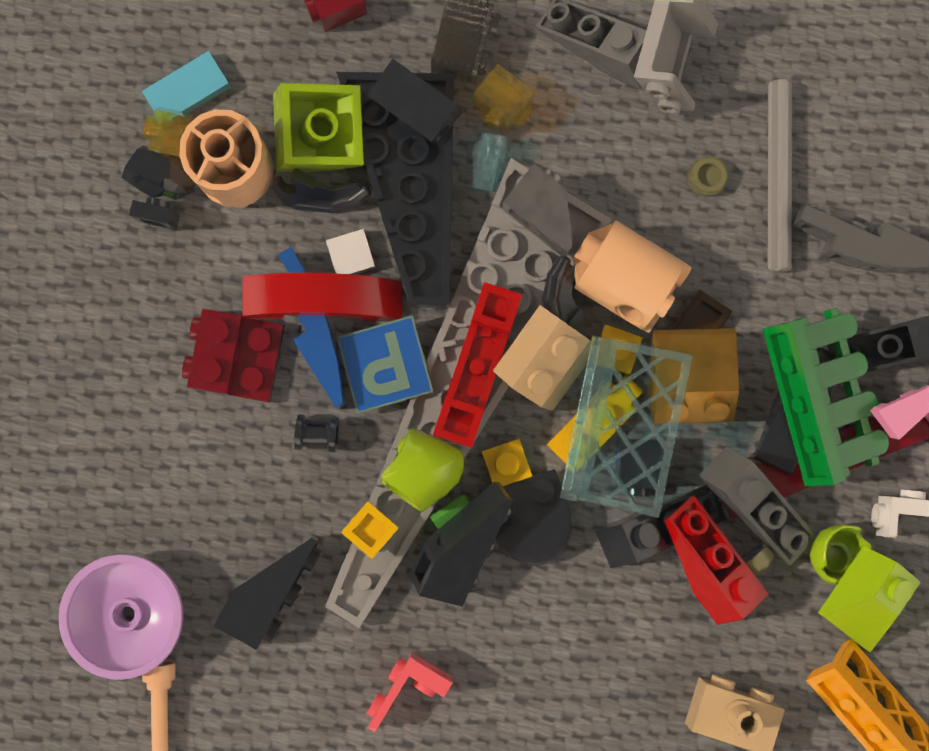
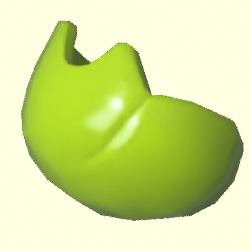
M844 524L832 525L820 531L811 543L810 559L813 568L819 577L829 585L836 586L863 546L869 549L872 548L871 544L860 534L862 530L860 527Z

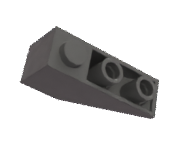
M552 0L535 28L610 77L641 90L642 87L634 78L646 30L570 0Z
M727 446L700 473L701 479L717 497L787 565L791 566L817 537L755 463Z

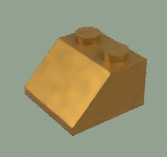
M735 328L653 330L647 388L653 424L734 422L739 395L737 335Z

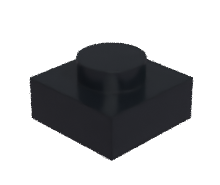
M147 197L146 203L132 200L129 216L139 223L175 231L177 230L180 215L170 208L171 203L153 197Z

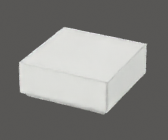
M364 229L326 240L336 273L356 275L376 268Z

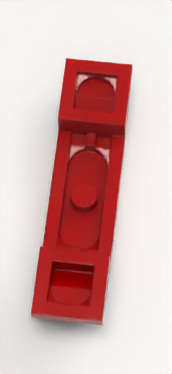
M271 273L243 276L242 318L283 319L285 315L362 317V321H394L402 318V282L380 277L339 273Z
M484 282L433 436L472 449L496 376L493 370L502 358L523 294Z

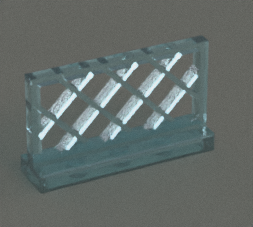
M598 335L592 336L560 498L571 501L582 500L657 518L660 517L693 355ZM618 349L635 352L644 366L625 380L615 367ZM642 354L658 358L648 364ZM665 358L683 362L679 380L664 388L651 368ZM647 371L660 392L640 404L627 383ZM614 374L617 380L619 381V384L610 389L612 376ZM678 386L674 402L668 392ZM623 387L635 408L616 420L607 407V400L610 394ZM663 395L673 409L671 420L656 428L643 408ZM639 412L652 432L632 444L619 423ZM604 415H606L611 424L602 429ZM614 427L627 448L607 459L599 447V440L602 434ZM669 427L667 440L665 442L660 432ZM655 436L664 449L663 460L648 468L635 448ZM631 452L643 472L624 484L611 463ZM597 454L602 464L594 468ZM605 467L619 487L606 496L589 492L592 475ZM661 467L657 483L652 472ZM647 477L656 490L653 506L635 502L627 488L642 478ZM622 492L627 500L614 498V496Z

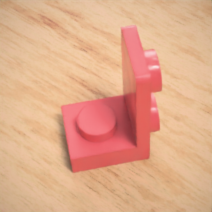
M411 652L407 660L400 657L388 676V679L393 684L386 696L379 692L366 713L372 717L368 729L374 733L376 732L409 676L415 679L413 686L430 697H433L435 693L445 697L453 684V677Z

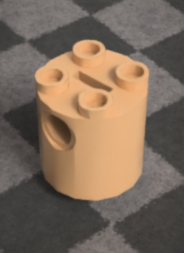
M218 109L200 114L187 125L180 139L179 157L184 171L212 201L224 207L242 209L249 204L255 203L267 192L273 180L275 165L270 151L258 130L245 116L232 110Z
M615 220L611 225L589 232L573 257L576 279L574 289L639 329L649 333L659 317L663 318L675 300V297L672 295L676 286L680 287L692 267Z

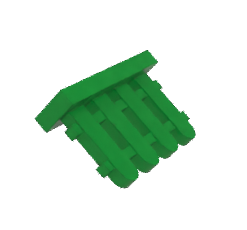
M838 307L824 311L825 319L809 324L808 317H803L791 322L763 328L805 486L835 485L846 481L845 477L850 475L848 467L863 461L865 467L880 464L878 456L884 454L889 446L887 435L881 430L871 431L868 416L873 415L870 410L878 405L877 397L870 391L861 392L857 378L867 372V359L862 353H850L847 338L853 337L857 332L856 319L848 313L840 315ZM832 343L836 358L820 363L816 348ZM843 383L846 397L830 402L827 388ZM854 422L857 436L841 441L838 427Z

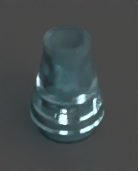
M478 132L476 141H472L473 182L471 188L495 192L496 183L510 152V148L507 147L509 138Z

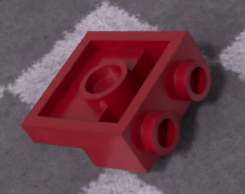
M202 308L201 317L194 316L190 326V339L196 340L193 356L186 355L182 366V378L188 379L187 387L270 403L285 325L242 318V315Z

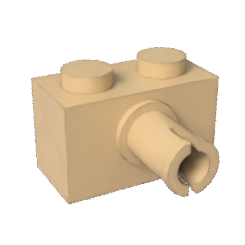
M712 674L711 680L698 678L685 724L692 732L750 751H773L785 711L783 707L773 702L775 695L754 687L750 688L749 693L734 689L736 682Z

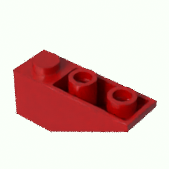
M695 496L690 497L665 520L692 592L717 625L743 620L769 595Z

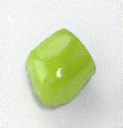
M411 428L407 432V436L400 439L397 447L398 455L381 475V478L383 479L382 484L417 510L424 512L437 500L446 496L459 483L464 471V453L459 447L444 439Z

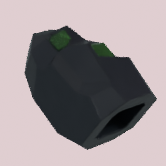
M144 145L136 149L125 165L121 177L140 192L153 198L165 196L178 200L189 195L195 187V182L185 171Z

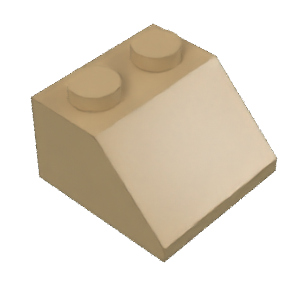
M540 305L493 372L511 388L538 406L553 411L596 352L598 346Z

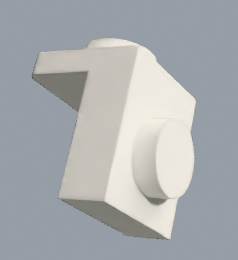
M901 490L900 497L879 496L878 504H874L871 514V521L873 527L876 528V535L896 538L899 514L929 517V500H926V492Z

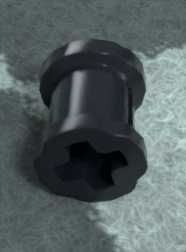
M298 414L294 434L295 449L302 450L304 446L327 448L329 452L335 453L338 444L339 418L332 417L330 421L306 419L305 415Z

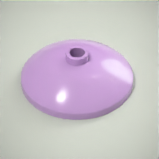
M129 554L100 558L81 569L70 581L62 596L59 608V630L62 641L71 657L82 668L94 675L114 680L131 679L141 676L160 665L170 655L178 642L182 631L184 615L181 595L170 575L151 560ZM126 606L131 607L135 612V617L132 621H127L123 617V610Z

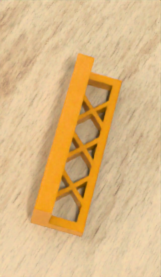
M852 639L841 645L832 662L813 670L806 680L808 684L867 751H929V726ZM849 658L857 666L860 678L846 665ZM875 689L883 695L887 709L878 701ZM903 720L911 727L914 740L905 732Z

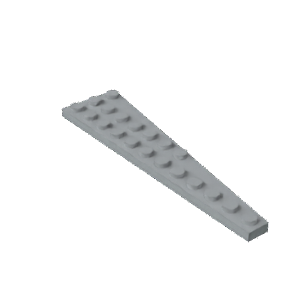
M512 158L508 163L492 206L450 303V308H448L446 317L426 361L434 393L410 400L398 433L369 499L374 506L398 525L399 529L373 559L368 557L355 544H351L325 605L326 608L358 628L362 625L438 502L437 500L427 510L421 512L382 484L383 479L381 475L397 457L399 441L407 436V432L411 428L433 435L484 282L523 294L502 355L503 357L540 305L543 307L542 296L547 273L560 256L502 210L504 200L529 170ZM566 192L573 242L567 257L571 259L570 264L574 266L573 257L587 234L608 226L612 219ZM497 374L475 440L509 387ZM447 441L459 447L464 453L465 458L470 448Z

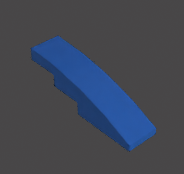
M292 247L278 254V257L289 273H307ZM297 315L306 332L293 339L334 406L340 410L346 406L341 364L327 316Z

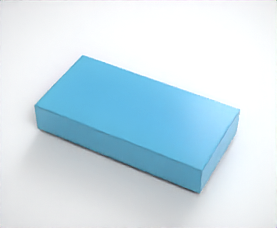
M207 51L144 89L142 93L162 125L167 127L228 90L231 86L210 52Z

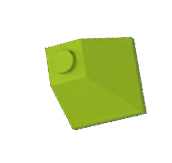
M863 546L818 614L862 648L871 652L899 616L921 582L898 562Z

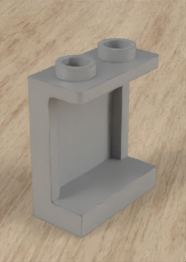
M705 0L654 1L634 78L644 89L645 94L656 104L657 109L664 113L679 114L681 110L694 111L696 103L680 80L692 36L715 38L718 22Z

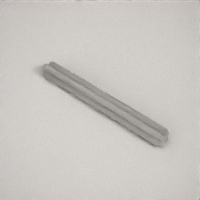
M787 79L772 80L768 85V269L778 273L790 271L792 268V84Z

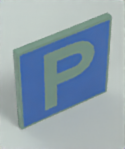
M413 315L337 337L357 414L434 393Z

